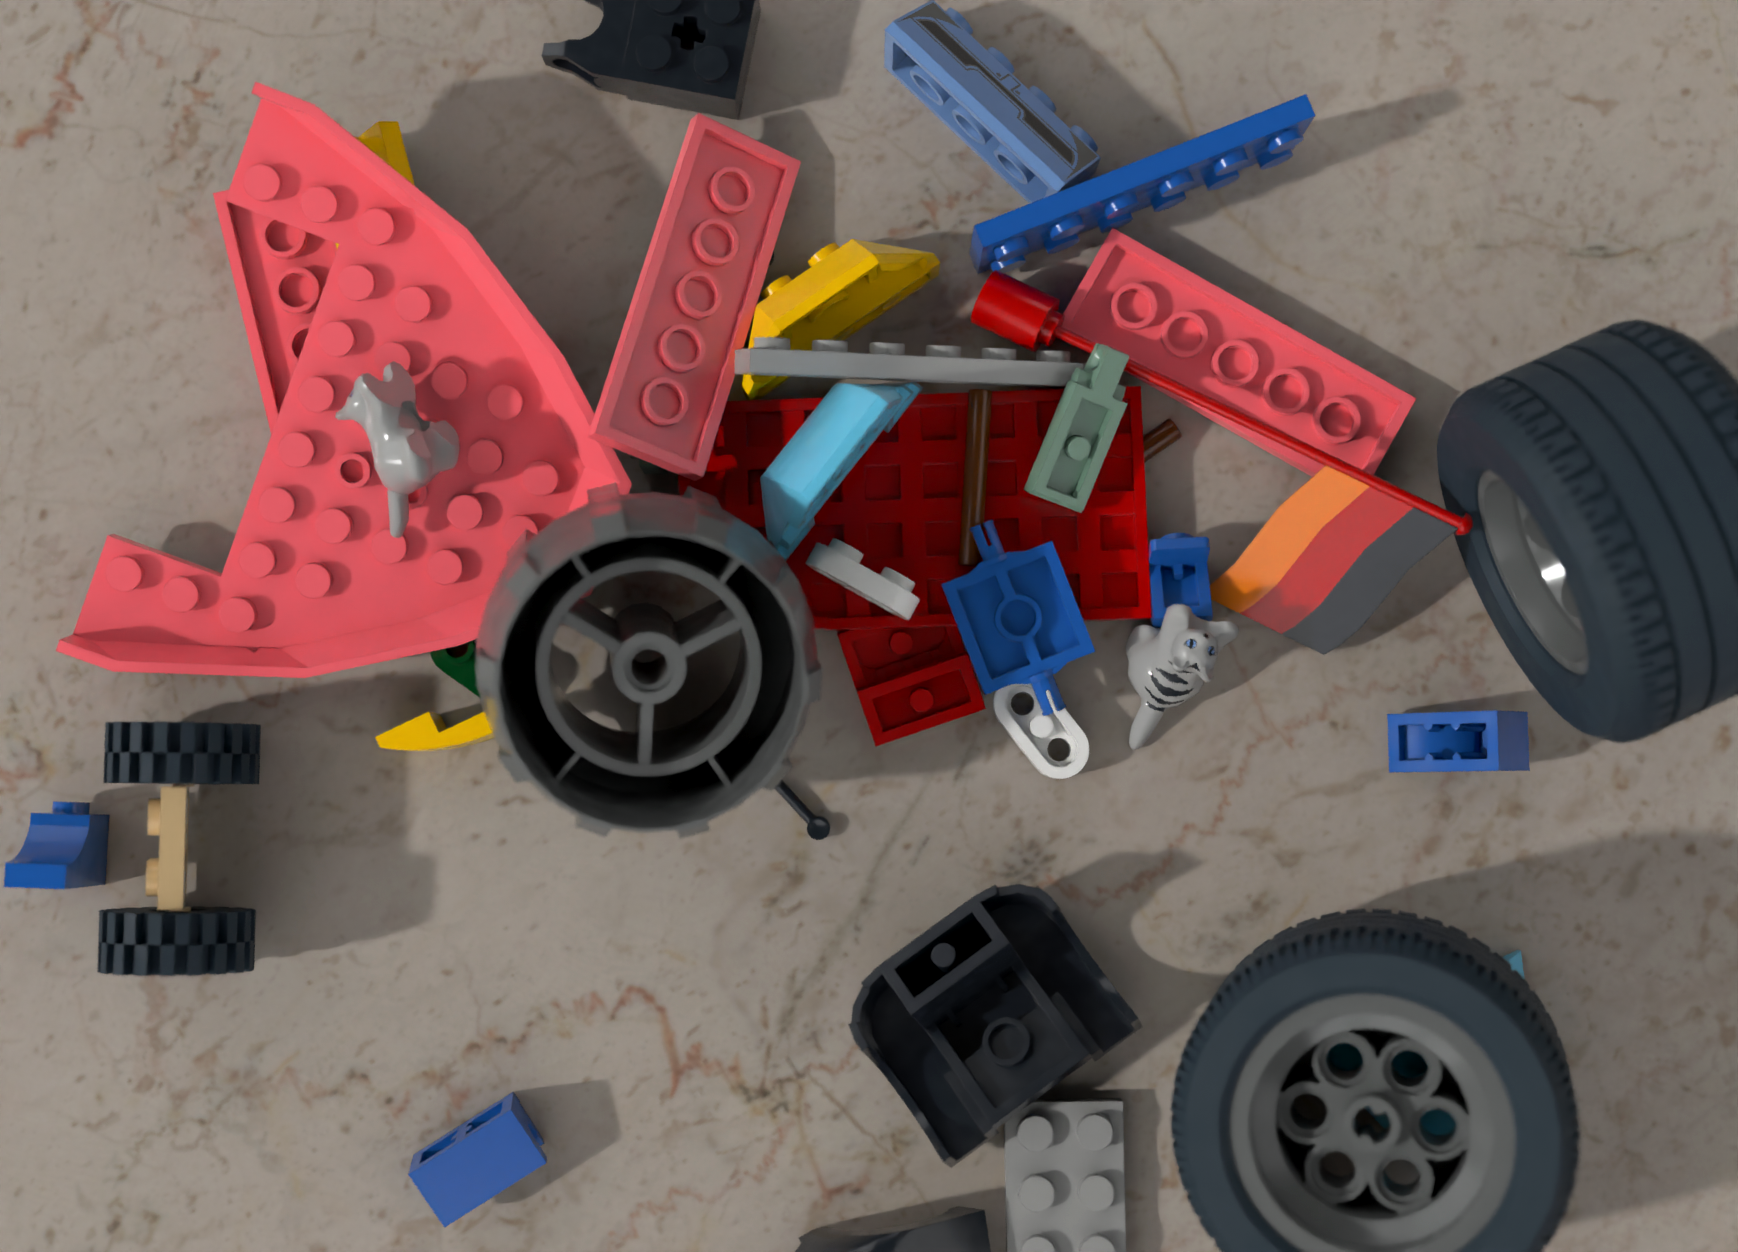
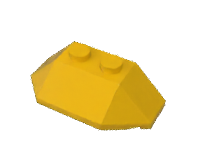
M851 239L841 247L836 242L830 243L809 259L808 264L811 267L793 280L789 275H785L762 291L760 295L763 301L758 303L755 308L748 348H754V337L790 338V350L812 351V340L845 341L939 276L940 261L931 252ZM743 375L741 386L747 400H759L791 377Z

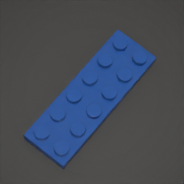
M1307 94L974 225L969 255L977 274L990 269L1003 273L1010 272L1025 264L1024 256L1043 248L1046 249L1047 254L1063 251L1079 242L1078 234L1099 227L1101 233L1110 232L1112 228L1118 229L1133 220L1131 213L1151 205L1154 212H1160L1186 199L1184 192L1204 184L1208 191L1216 190L1237 180L1240 177L1238 171L1258 163L1260 169L1265 170L1287 161L1293 156L1291 150L1303 141V134L1315 117Z

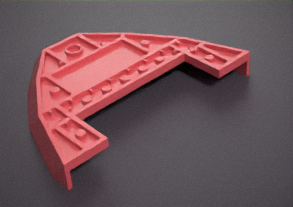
M256 81L252 94L261 98L225 201L339 244L223 572L220 573L116 534L107 535L72 635L59 640L56 651L113 672L308 678L462 645L477 639L485 604L503 569L506 567L507 552L526 529L538 534L555 519L587 504V490L616 482L620 495L629 494L632 482L614 449L587 437L595 413L564 355L470 231L315 104ZM393 361L404 367L415 384L416 407L419 416L424 421H432L434 423L447 421L456 430L460 444L458 461L454 468L439 472L427 485L408 495L409 521L403 535L399 538H395L390 534L388 488L383 485L374 468L371 445L365 430L360 423L354 420H338L335 418L336 413L346 404L347 397L353 390L354 382L360 375L368 373L383 381L384 367ZM594 587L591 588L584 595H582L580 598H584L591 595Z

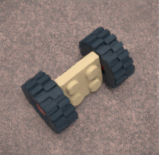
M159 721L105 723L103 783L172 784V787L161 786V798H151L148 801L147 832L148 835H159V858H149L147 860L146 896H158L157 907L99 910L97 972L121 976H202L205 974L244 973L254 970L255 909L241 907H187L185 905L187 895L190 787H194V784H259L261 725Z

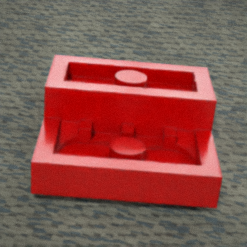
M957 626L863 629L836 633L875 747L986 709Z

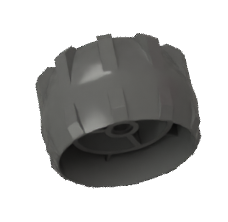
M616 482L587 490V504L555 519L538 534L527 529L508 550L506 567L503 569L485 604L476 640L475 671L482 709L499 745L498 758L516 783L529 782L547 800L574 815L575 827L605 837L612 829L638 833L677 831L679 838L682 839L710 831L709 821L739 807L761 788L773 791L792 768L789 754L803 730L811 703L820 700L822 667L818 661L812 613L800 582L772 541H767L757 530L727 511L722 510L716 496L690 486L687 487L682 497L662 493L620 495ZM657 570L693 579L714 592L720 600L675 622L671 614L658 605L646 602L632 604L621 610L613 618L580 597L591 588L612 577L635 571ZM561 621L610 651L614 682L622 694L637 702L635 732L610 728L589 719L573 706L565 696L554 676L549 657L553 638ZM739 630L740 649L736 669L721 697L707 710L690 721L676 727L652 732L654 704L662 703L674 696L684 683L687 672L685 657ZM645 649H654L662 653L659 658L652 662L641 663L633 659L638 652Z

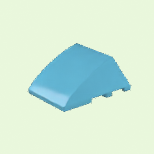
M908 381L884 384L836 383L760 477L767 541H772L785 561L815 525L814 516L879 434L883 430L887 433L921 392L923 389L921 385L917 382Z

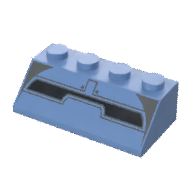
M931 0L894 20L885 29L884 67L1029 204L1088 181L1096 173L1101 157L1096 153L1098 147L1091 136L1077 125L1069 128L1054 114L1056 107L1042 90L1035 86H1031L1029 89L1026 88L1013 75L1015 71L1013 65L999 50L994 47L986 50L971 36L973 30L970 24L959 12L953 8H948L944 11L934 0Z

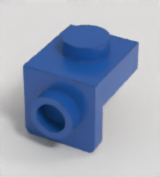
M1171 533L1160 539L1150 541L1149 572L1152 627L1161 628L1167 608L1174 604L1186 605L1191 608L1196 617L1212 621L1213 611L1207 565L1210 552L1208 537H1193L1188 533Z

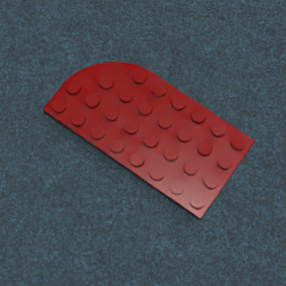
M1125 386L1126 389L1122 402L1127 403L1126 409L1086 506L1081 513L1023 490L1064 389L992 391L984 523L992 519L994 520L993 523L1005 553L1024 552L1053 541L1084 622L1149 620L1152 618L1141 386ZM969 392L918 394L890 431L887 433L883 430L814 516L815 525L786 562L800 582L812 613L816 630L847 631L957 626L941 584L966 575L975 568L958 565ZM823 398L727 401L704 476L699 480L693 481L678 475L680 497L683 496L688 486L717 497L722 510L727 511L757 530L767 540L760 477ZM984 529L985 539H986V541H987V544L990 546V542H989L988 536H987L986 531H985V529ZM833 538L838 539L861 552L864 556L859 564L880 575L884 567H888L912 580L915 586L911 593L917 596L920 601L909 621L886 611L806 565L805 563L816 543L829 546Z

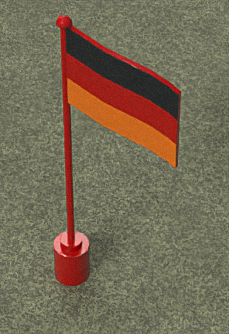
M994 270L986 280L971 314V323L1031 352H1036L1041 344L1050 347L1056 337L1090 354L1096 344L1061 327L1065 315L1057 312L1059 299L998 270ZM1128 359L1124 370L1325 465L1277 508L1238 560L1210 583L1211 600L1323 655L1339 647L1357 632L1410 568L1453 532L1456 531V535H1465L1473 527V519L1468 513L1464 517H1460L1131 359Z

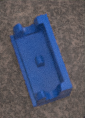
M512 1092L415 1153L408 1175L445 1228L546 1164L547 1157L540 1147L545 1143L521 1106L518 1097Z

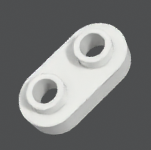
M833 538L829 546L816 543L805 563L806 565L886 611L909 621L920 601L917 596L911 593L915 586L912 580L888 567H884L880 575L859 564L864 556L861 552L838 539Z
M1031 683L1012 684L996 690L993 698V710L997 720L1041 774L1049 778L1064 779L1072 777L1082 770L1089 757L1088 739L1065 708L1060 711L1055 710L1048 690H1046V694L1054 713L1046 716L1042 715V710ZM1025 693L1031 698L1033 706L1027 715H1018L1013 711L1011 700L1015 694ZM1053 739H1062L1068 745L1069 753L1062 761H1055L1048 754L1047 748Z

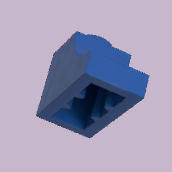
M1490 710L1387 714L1389 773L1530 771L1528 712Z
M53 801L51 813H31L30 827L21 850L14 859L5 862L4 887L73 889L105 885L110 815L89 814V802Z

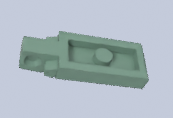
M1096 343L1084 370L1076 367L1071 376V381H1067L1023 490L1080 513L1084 510L1127 406V403L1122 402L1126 387L1118 383L1128 361V354L1107 345Z

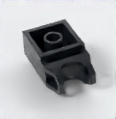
M584 0L598 7L603 12V18L599 27L590 36L582 39H569L560 43H544L542 58L545 65L571 73L599 91L626 95L629 100L739 120L761 13L759 0ZM689 39H700L701 43L694 42L693 50H685L682 47V43Z

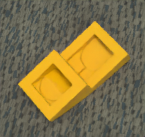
M426 712L375 738L380 748L404 751H438L469 746L495 737L484 712L448 729L440 713Z

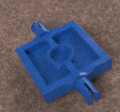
M992 519L983 523L990 546L987 544L980 525L970 528L983 562H980L968 574L945 582L941 586L984 695L1012 684L1031 683L1042 710V715L1046 716L1054 713L1046 690L1050 694L1056 711L1067 707L1064 704L1053 674H1056L1068 662L1093 653L1095 649L1053 541L1024 552L1005 553L994 526V520Z

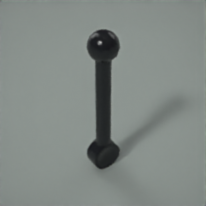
M781 780L775 787V790L808 824L807 833L815 840L826 838L830 832L829 821L825 817L815 816L788 785Z

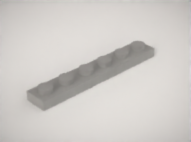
M754 337V348L735 350L734 374L1065 388L1067 381H1071V376L1076 367L1084 370L1086 363H1071V352L1036 351V361L1016 360L1017 349L981 348V359L961 358L960 346L927 345L926 356L905 355V344L869 343V353H849L848 341L812 340V351L790 350V338Z

